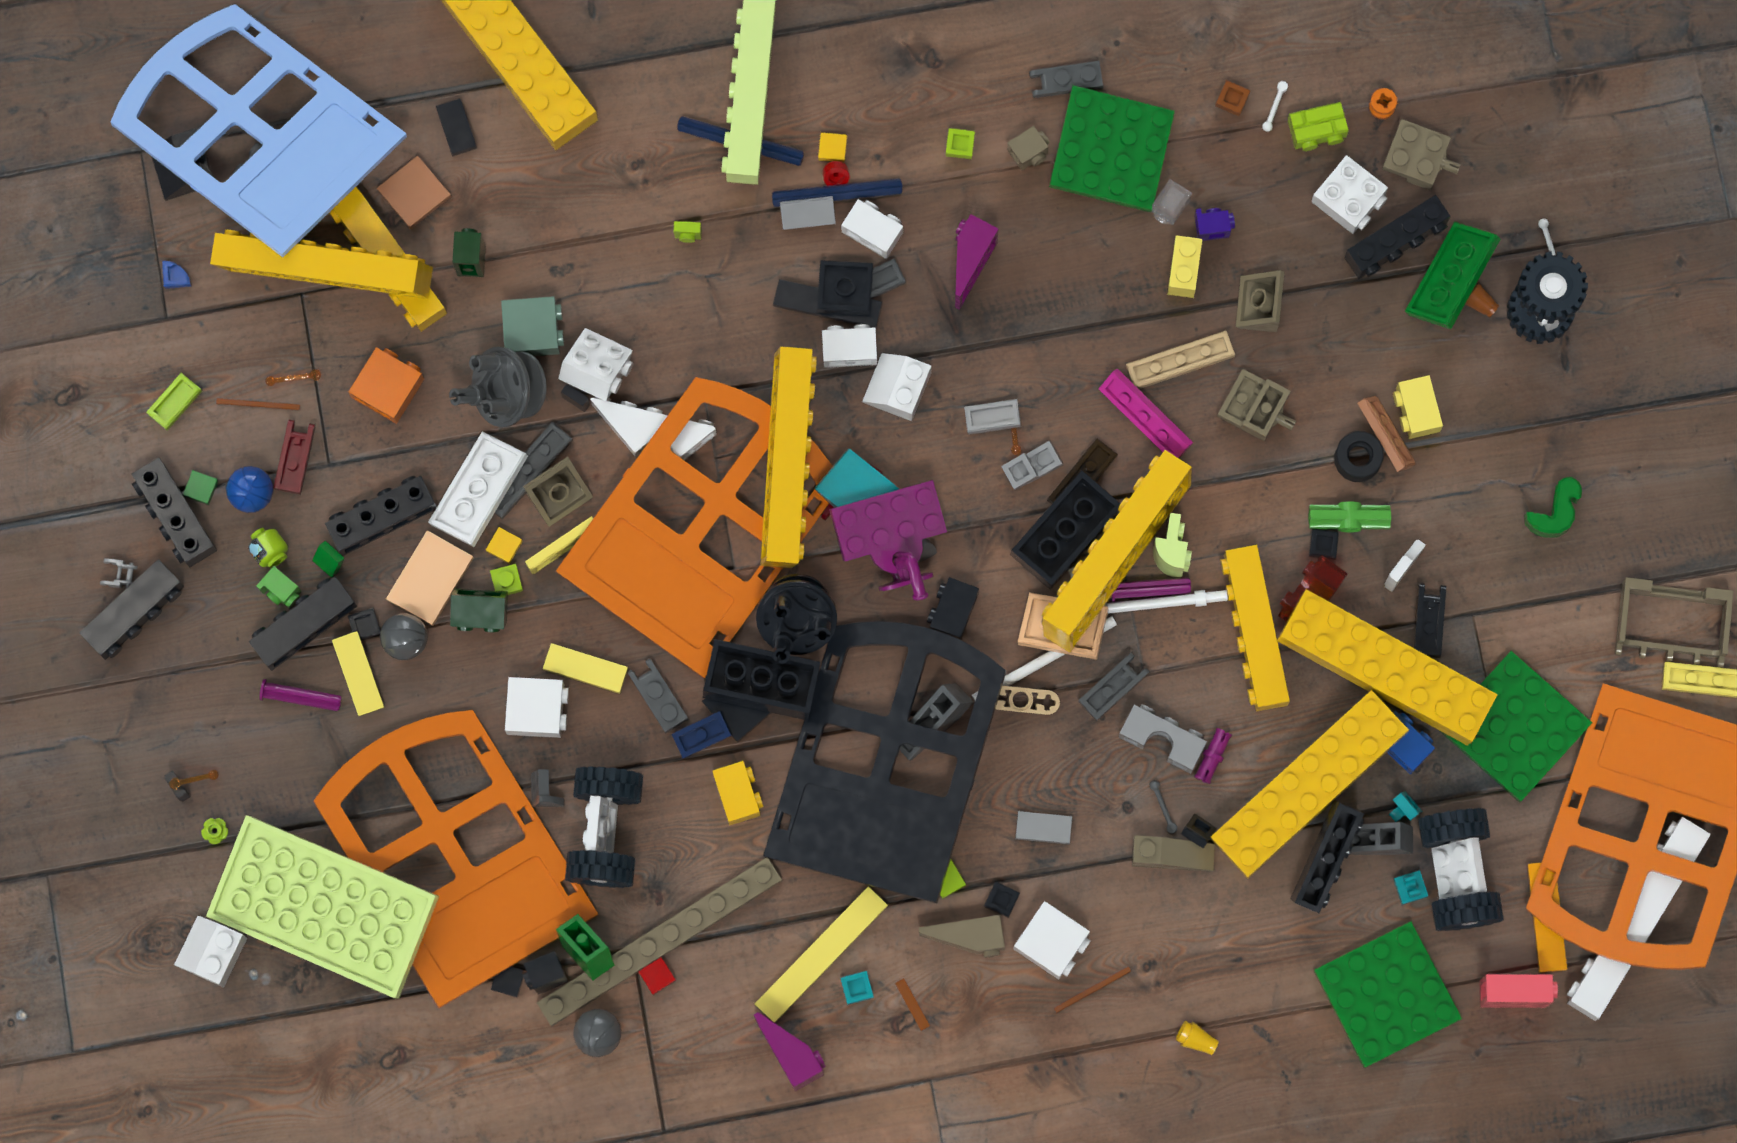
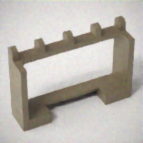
M1628 577L1623 580L1615 655L1621 656L1622 646L1640 648L1639 658L1645 659L1646 650L1649 649L1667 652L1666 661L1672 662L1673 653L1693 655V665H1699L1700 656L1718 658L1717 667H1724L1725 656L1728 654L1734 591L1708 587L1704 591L1656 586L1652 585V580ZM1630 594L1722 605L1719 650L1625 639Z

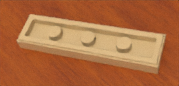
M1223 331L1126 364V369L1131 382L1138 389L1233 358L1235 357V352L1227 331Z

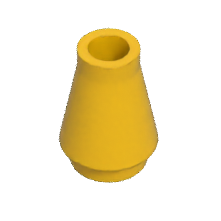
M1187 1021L1182 1024L1176 1036V1041L1180 1042L1181 1046L1210 1055L1214 1053L1219 1042L1196 1023H1189Z

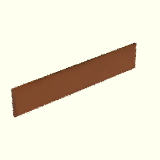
M905 979L896 982L895 984L920 1030L922 1031L930 1027Z

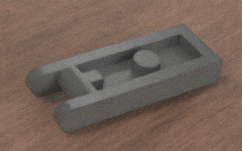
M1099 61L1037 69L1029 72L1030 78L1040 77L1042 89L1032 92L1033 98L1069 94L1073 85L1090 90L1103 89Z
M1132 652L1079 699L1078 702L1096 721L1150 673L1145 668L1138 675L1129 666L1128 663L1135 657Z
M649 658L646 660V665L650 671L637 678L632 669L627 673L666 734L687 721L688 717Z

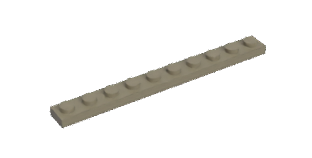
M768 857L611 955L615 966L594 981L584 972L537 1002L539 1008L551 1027L635 975L652 962L665 956L782 881L781 877Z

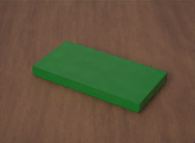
M1454 222L1405 310L1407 315L1452 329L1500 242L1499 236Z

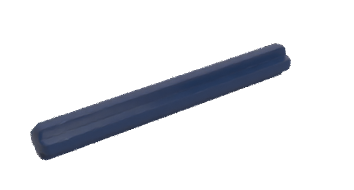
M684 116L680 117L677 124L678 131L724 144L725 132H730L729 129ZM762 140L761 155L797 166L802 164L804 158L803 151Z
M889 179L783 190L772 193L773 206L780 207V202L828 196H833V201L895 195L901 194L903 188L901 179Z

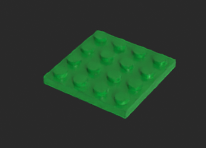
M1073 85L1049 187L1151 213L1175 111Z
M1510 651L1480 684L1498 695L1473 742L1465 745L1447 734L1441 733L1520 803L1587 730L1592 722L1515 653Z
M1411 921L1314 970L1363 1068L1462 1019Z

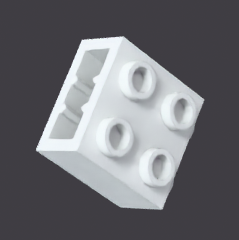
M1346 155L1315 192L1312 203L1354 234L1358 228L1363 230L1371 220L1369 214L1373 209L1379 210L1388 198L1385 195L1388 187Z
M585 328L563 360L558 379L607 401L611 393L616 394L619 390L622 376L627 377L633 366V362L630 361L633 350Z
M509 677L505 721L506 734L561 738V730L566 731L567 714H563V704H568L569 688H564L563 680Z
M1044 901L1014 945V950L1059 980L1062 974L1066 977L1069 975L1076 964L1072 959L1077 952L1083 954L1091 942L1087 938L1090 931Z

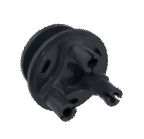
M790 574L776 580L763 595L757 607L756 623L762 638L774 648L773 659L777 661L779 658V663L784 664L790 659V654H809L819 650L829 642L836 630L837 610L828 590L820 581L804 574Z

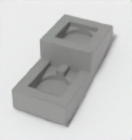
M1047 441L1029 453H1023L1001 467L1012 487L1016 490L1064 464L1052 442Z

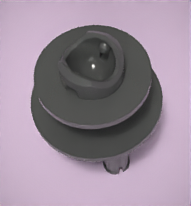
M493 347L486 350L482 355L471 356L469 365L473 370L472 385H469L467 388H453L449 392V398L456 397V399L450 400L452 405L469 404L476 406L481 416L488 423L497 427H508L516 424L521 418L534 416L541 409L546 397V378L541 364L533 355L527 352H514L506 347Z

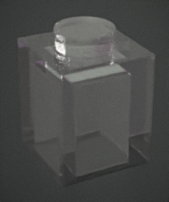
M1169 179L1152 204L1153 216L1163 224L1170 223L1174 225L1190 202L1192 193Z

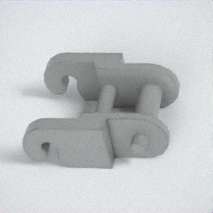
M104 559L103 563L105 564L112 563L117 565V578L113 582L100 581V585H108L114 588H122V585H126V588H128L133 583V570H136L138 567L134 566L132 562L128 565L123 560ZM122 569H128L126 580H120Z

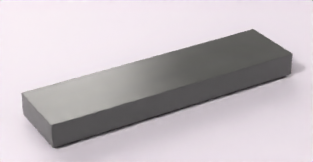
M553 422L526 450L525 453L528 455L526 461L495 511V514L501 519L526 494L523 486L544 473L573 441L569 435Z

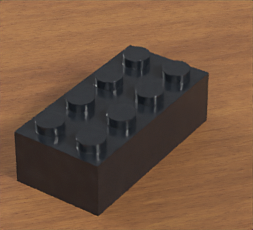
M1081 471L1013 547L1010 555L1051 590L1101 534L1110 518L1114 519L1117 516L1120 503L1086 473Z
M715 639L703 689V698L808 721L821 662L790 655V659L782 664L779 663V658L777 661L773 659V651Z

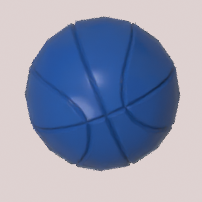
M245 466L234 471L226 485V495L231 505L237 510L246 513L258 512L264 509L272 499L274 491L269 475L262 469L254 466Z

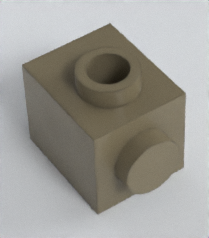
M1032 126L1007 142V151L1022 171L1030 165L1037 166L1047 158L1048 144L1050 142L1042 130L1038 132L1035 126Z

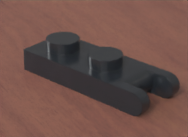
M1419 583L1414 649L1429 657L1440 658L1442 653L1446 586H1440V595L1424 594L1425 584Z

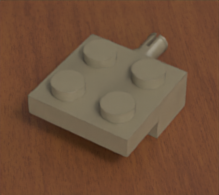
M1401 119L1382 170L1407 178L1406 182L1431 191L1435 178L1442 169L1457 175L1461 164L1446 159V149L1451 137Z
M1242 369L1217 417L1262 441H1265L1270 430L1277 423L1292 431L1296 420L1283 415V408L1291 391L1269 379L1265 381L1245 369Z

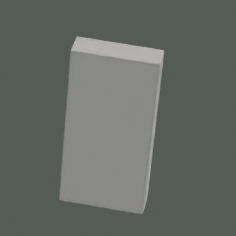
M833 196L780 202L783 230L836 224Z
M1017 399L965 407L967 432L969 435L1021 427Z
M1018 811L1016 839L1070 844L1072 816Z

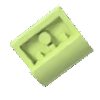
M1170 513L1166 538H1155L1153 557L1157 567L1164 574L1173 578H1181L1183 571L1188 572L1192 551L1187 550L1188 542L1182 541L1185 523L1180 522L1181 514Z

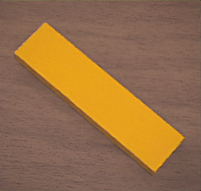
M1541 863L1527 864L1530 895ZM1546 870L1542 885L1551 887L1555 873ZM1557 883L1552 900L1560 906ZM1533 916L1539 973L1566 971L1567 962L1564 938L1547 928Z

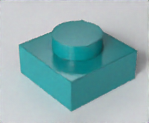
M867 971L840 978L847 1005L874 998Z

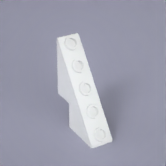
M598 397L590 399L592 406L636 459L668 416L662 414L663 411L647 407V410L636 408V404L627 401H621V404L611 402L610 398L607 401ZM702 419L698 422L689 420L672 443L671 451L685 461L717 435L714 423Z

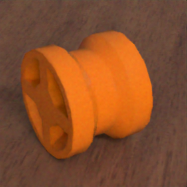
M1387 88L1378 89L1373 93L1369 103V110L1375 118L1387 119L1394 113L1397 105L1395 93Z

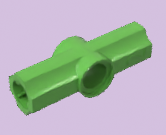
M1353 501L1340 502L1337 505H1309V529H1338V531L1346 533L1359 532L1362 529H1390L1391 508L1390 505H1362L1360 502Z

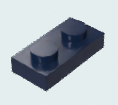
M722 711L672 734L683 759L733 736Z

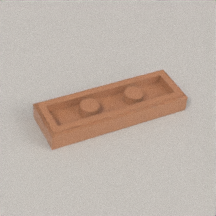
M1368 397L1358 402L1357 404L1397 472L1410 469L1416 465L1415 460L1378 397Z

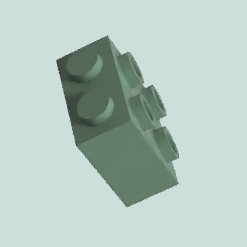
M554 296L501 301L504 347L514 352H527L533 356L560 354L559 346H564L563 330H558V320H562L561 304H556Z

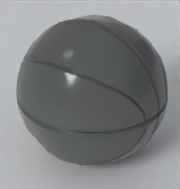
M399 613L390 617L383 624L380 632V642L384 651L392 658L398 660L415 658L425 649L428 640V633L424 623L415 615Z
M593 1009L583 1013L578 1018L574 1026L573 1036L577 1047L584 1054L592 1057H602L612 1053L619 1045L621 1027L619 1021L611 1012L603 1009Z

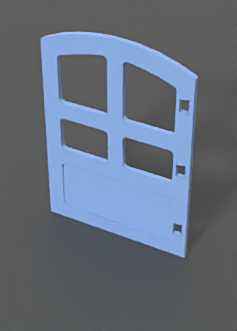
M236 4L194 23L158 50L129 84L111 120L113 127L281 257H284L407 137L403 130ZM250 26L260 32L256 37L247 32ZM230 30H236L272 58L235 95H229L184 60L187 55ZM309 70L319 76L314 82L305 76ZM292 73L314 89L317 94L281 129L276 130L250 111V109L286 74ZM166 75H172L217 109V112L179 148L173 147L138 120L147 100ZM368 115L378 121L374 127L365 121ZM237 125L260 142L262 147L226 182L221 183L195 164V162L232 126Z

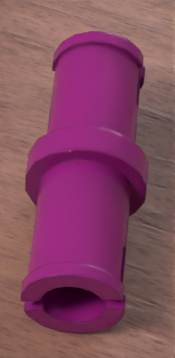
M1216 728L1208 749H1204L1202 754L1204 758L1194 778L1201 779L1202 782L1207 784L1211 783L1218 764L1222 763L1224 759L1222 755L1232 737V734L1225 733L1224 730Z

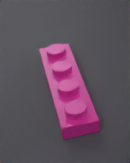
M1118 368L1100 386L1099 390L1162 452L1166 450L1180 459L1193 442Z

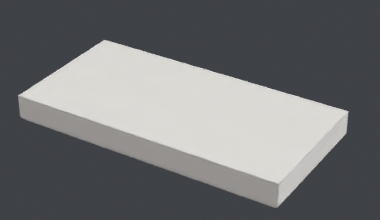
M482 431L428 523L475 547L528 455Z

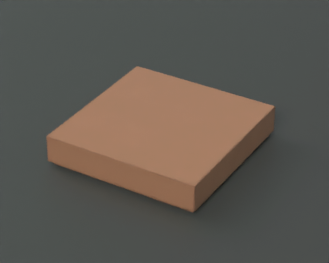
M418 155L377 187V191L410 230L451 198V194Z

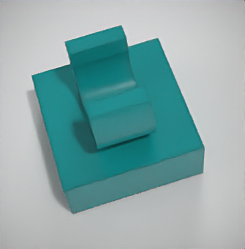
M1404 791L1393 799L1398 807L1389 815L1395 822L1401 820L1405 815L1411 821L1423 811L1409 794Z
M1420 870L1393 879L1401 905L1428 897Z

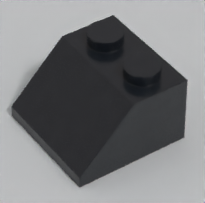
M197 128L172 135L166 141L173 147L179 148L197 131ZM205 152L196 160L195 164L213 177ZM152 157L165 201L195 192L190 185Z

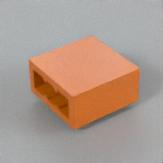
M376 347L348 393L355 401L397 424L423 383L424 377L420 373L421 368L414 363L407 361L405 364L397 359L399 356L387 348L382 351Z

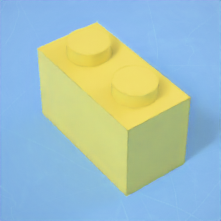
M1176 235L1168 295L1194 298L1202 239Z
M1430 375L1398 382L1396 391L1393 392L1396 407H1401L1403 416L1400 417L1402 431L1408 433L1409 439L1440 432L1443 424Z

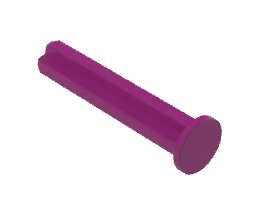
M1186 577L1121 582L1113 592L1111 601H1115L1116 598L1186 594L1191 592L1190 578Z
M267 679L262 681L259 697L262 701L264 698L333 711H339L342 701L340 695L268 683Z

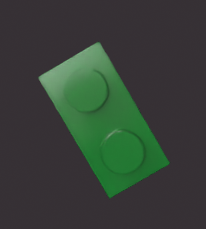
M578 914L556 929L563 949L592 981L615 966L607 945Z

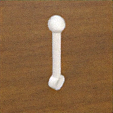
M1284 81L1278 83V93L1267 122H1264L1262 125L1263 130L1266 132L1272 130V121L1282 94L1287 91L1288 84Z
M1540 219L1538 225L1543 229L1549 252L1552 251V255H1556L1547 228L1549 222L1547 219Z

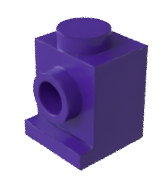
M1212 208L1206 210V213H1202L1201 209H1196L1194 218L1197 238L1202 239V241L1229 238L1231 229H1235L1233 213H1228V210L1221 211V208Z

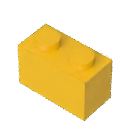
M744 761L713 770L729 826L759 817V809L763 808V803L759 792L753 793L751 783L755 782L751 766L745 768Z

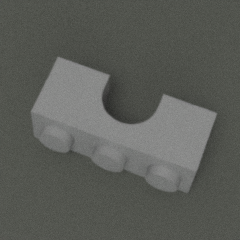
M1141 704L1140 707L1134 705L1119 733V738L1143 750L1149 738L1156 735L1164 736L1170 741L1172 746L1167 762L1191 774L1207 741L1203 740L1204 736L1193 729L1186 731L1178 727L1179 723L1172 718L1165 717L1162 719L1154 715L1155 711L1146 705Z

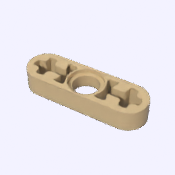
M1002 686L1000 695L1006 696L1005 690H1010L1007 699L1009 706L1004 707L1005 701L998 700L995 710L1050 715L1058 710L1060 700L1058 695L1050 690ZM1017 692H1024L1028 697V702L1024 707H1016L1013 703V696ZM1032 693H1037L1036 699H1045L1046 695L1049 694L1050 699L1054 700V705H1050L1048 710H1044V705L1035 704V709H1030L1033 704Z

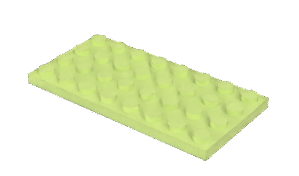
M246 815L206 917L388 996L399 999L439 896Z

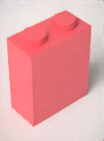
M1486 974L1480 980V1008H1546L1558 996L1557 982H1553V975Z

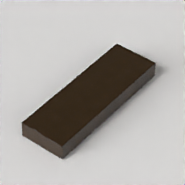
M1096 438L1048 497L1047 501L1053 504L1081 471L1097 482L1118 454Z

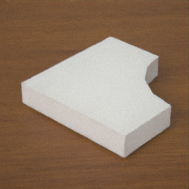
M1419 539L1413 543L1389 574L1384 584L1385 588L1393 592L1421 554L1426 544Z

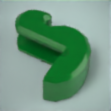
M1565 477L1558 481V484L1555 486L1551 516L1534 512L1525 513L1524 522L1530 532L1544 538H1555L1568 532L1575 520V509L1572 502L1577 504L1582 496V487L1579 481L1573 477Z

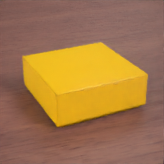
M821 133L818 160L845 163L847 135Z
M498 527L486 548V552L510 564L523 541Z

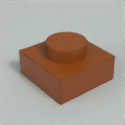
M1226 80L1215 106L1240 116L1250 95V90Z

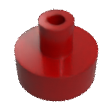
M832 161L823 168V179L827 186L847 184L849 182V170L845 163Z

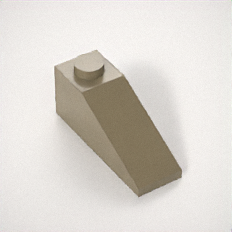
M1135 835L1133 839L1132 867L1213 872L1215 844L1207 843L1203 849L1188 840Z
M1000 915L919 927L920 937L974 954H984V958L999 956L1000 951L1005 950Z

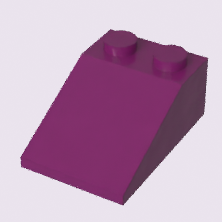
M970 214L967 221L962 219L956 230L955 308L959 310L998 243L999 229Z
M759 1012L754 1014L759 1028L795 1092L824 1076L822 1069L826 1066L818 1050L812 1052L808 1045Z

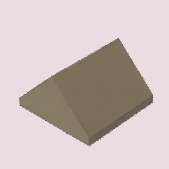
M1279 270L1241 276L1236 318L1237 328L1277 332L1280 321L1284 271Z
M568 457L523 486L526 495L549 527L593 498Z

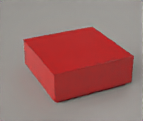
M662 957L638 971L653 995L676 981Z

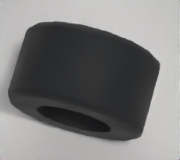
M1354 431L1345 435L1340 440L1334 454V464L1337 471L1345 479L1352 482H1364L1372 479L1378 473L1384 460V450L1380 441L1374 435L1365 431ZM1355 447L1364 448L1369 454L1368 463L1364 466L1353 465L1349 460V452Z

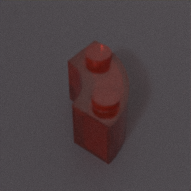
M1323 555L1320 556L1316 563L1311 560L1302 572L1305 578L1294 593L1288 591L1280 602L1283 608L1278 616L1287 622L1306 589L1329 602L1348 573Z

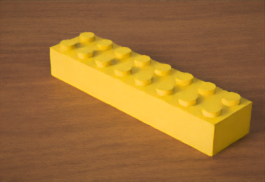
M441 0L555 151L598 121L595 109L511 0Z
M225 229L224 234L215 233L210 261L211 265L231 272L426 299L429 297L433 267L425 264V259L418 258L415 255L402 254V258H400V256L392 255V252L377 250L375 255L374 252L367 251L364 248L351 247V251H349L350 249L342 248L341 245L326 243L324 248L323 245L308 240H300V244L298 242L284 257H281L252 233L249 236L241 234L239 231Z
M780 346L774 353L760 566L793 568L800 560H803L804 544L800 543V536L802 533H805L806 517H802V509L807 505L808 490H803L805 479L809 478L810 468L809 463H805V457L807 453H810L811 437L807 436V429L809 426H812L813 410H809V403L814 398L815 384L810 383L812 373L816 371L817 361L816 357L812 356L813 349Z
M1164 450L1160 457L1156 455L1148 467L1150 470L1145 478L1141 476L1137 480L1133 488L1135 492L1130 498L1126 497L1121 502L1118 508L1119 514L1115 519L1110 518L1103 528V536L1100 540L1095 539L1088 549L1089 555L1084 562L1080 560L1076 564L1072 572L1074 576L1069 583L1065 581L1060 586L1057 592L1058 598L1053 604L1051 602L1048 603L1042 612L1043 636L1071 653L1113 592L1118 588L1170 516V513H1172L1191 487L1192 466Z
M1307 589L1302 593L1277 639V642L1368 692L1372 690L1379 698L1465 745L1473 742L1498 695Z
M1371 690L1211 836V840L1243 875L1249 879L1386 754L1390 748L1408 733L1409 729Z

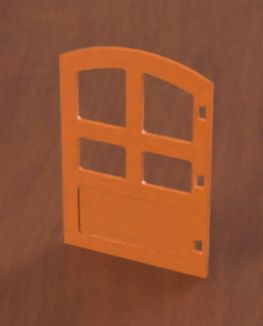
M695 377L635 462L626 470L622 480L555 572L698 675L705 678L713 646L709 644L719 631L721 634L726 635L723 641L731 642L783 568L771 567L773 571L766 581L763 582L758 575L764 566H759L750 580L745 582L699 548V544L721 515L726 516L762 542L763 517L738 500L736 492L768 449L771 406L740 389L720 382ZM702 403L726 409L758 425V431L720 483L713 482L671 451L672 443ZM811 439L810 453H807L805 457V463H809V475L817 486L833 466ZM655 468H659L704 501V506L683 534L676 533L634 502V496ZM815 489L808 497L807 505L802 509V517H806L805 533H802L800 536V543L829 504ZM814 497L821 501L813 515H811L805 509Z
M1603 683L1590 720L1592 724L1587 728L1526 910L1543 925L1565 940L1586 951L1610 960L1654 969L1683 970L1706 968L1737 875V725ZM1599 715L1608 718L1604 731L1595 730ZM1591 787H1597L1648 804L1649 809L1636 842L1623 840L1578 824L1584 802ZM1573 792L1582 795L1577 809L1568 807ZM1669 812H1676L1724 827L1728 830L1716 867H1708L1657 849V844ZM1572 846L1625 862L1629 866L1609 927L1604 932L1579 920L1552 900L1568 849ZM1546 870L1555 873L1551 887L1542 885ZM1649 872L1663 874L1708 890L1690 944H1649L1627 939V933Z
M473 710L449 712L424 718L382 736L346 762L326 783L313 801L346 857L384 872L425 847L434 844L455 875V879L432 892L438 895L439 898L412 964L439 1009L559 939L556 929L578 914L585 922L598 916L596 909L580 884L571 883L576 892L569 896L562 887L561 882L565 881L566 872L564 857ZM461 735L466 738L491 779L492 784L451 809L440 812L405 757L404 752L428 742ZM479 738H482L489 751L482 755L474 743ZM381 764H386L421 819L422 825L378 851L371 853L366 849L341 807V803L364 778ZM498 805H507L523 831L525 839L483 864L473 866L454 837L453 832ZM525 808L533 821L524 825L517 813Z

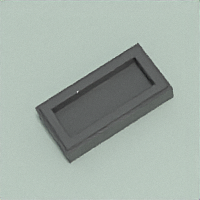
M895 258L873 268L871 299L906 284Z

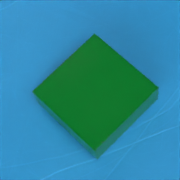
M192 470L183 496L209 505L218 484V479Z
M324 541L319 545L312 561L332 578L338 573L344 557L329 543Z

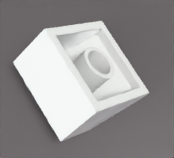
M882 353L862 403L912 421L930 378L931 365L907 356Z
M197 916L174 965L224 988L247 938L243 934L219 923Z

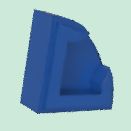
M162 261L165 289L191 287L190 278L182 267L171 261Z

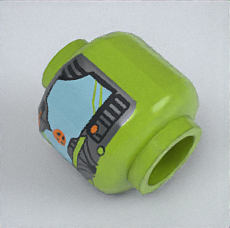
M260 528L250 536L252 541L249 543L248 550L261 567L269 566L272 569L273 566H278L287 558L288 545L276 529L265 530Z

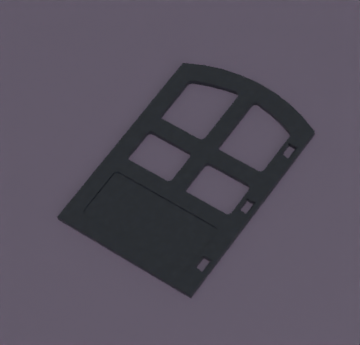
M882 621L856 622L836 626V630L826 648L817 678L808 721L804 720L763 857L938 903L1007 671L989 656L968 643L926 627ZM862 646H901L908 648V654L889 715L880 716L833 703L847 652L850 648ZM930 654H935L951 661L981 681L967 731L963 736L909 723L910 713L925 663ZM832 655L840 657L836 672L828 670ZM831 724L881 738L873 770L869 777H862L815 764V757L826 725ZM808 734L816 736L812 751L804 749ZM903 744L957 757V764L947 796L939 797L891 784V776L900 747ZM784 813L791 816L787 830L779 829Z

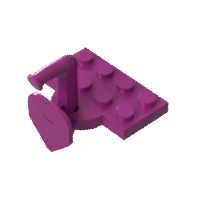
M933 480L829 509L843 561L870 555L873 563L879 569L892 573L894 580L879 586V591H887L911 584L914 593L912 598L914 600H923L928 597L923 580L934 576L932 572L923 574L920 572L918 561L923 550L922 539L947 532Z

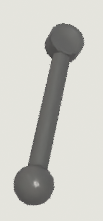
M1153 780L1150 782V789L1155 792L1168 824L1167 832L1174 834L1177 831V825L1172 822L1159 790L1160 783Z

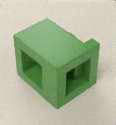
M275 566L256 585L263 594L269 591L266 596L276 605L282 602L286 607L292 608L300 598V588Z

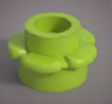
M221 818L206 820L203 824L204 828L201 830L202 837L211 844H219L228 835L226 822ZM214 828L217 829V832H216V833H213V832H212V830H213Z

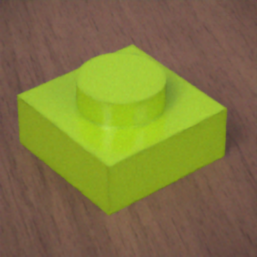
M949 128L946 156L972 159L975 131Z
M674 221L675 238L685 243H693L695 239L701 240V222Z
M516 564L490 570L495 591H508V595L523 591Z

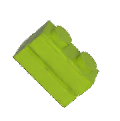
M1341 102L1290 113L1288 116V125L1295 149L1302 148L1303 151H1310L1316 149L1318 144L1328 142V145H1336L1343 142V138H1346L1348 134V126Z

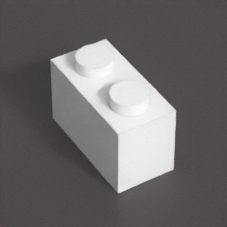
M858 199L841 225L842 233L887 259L903 234L902 222L891 214L887 216L878 211L879 208L872 202L866 200L864 203Z
M860 324L855 325L854 329H843V326H830L827 330H822L824 368L877 365L875 328H870V325Z

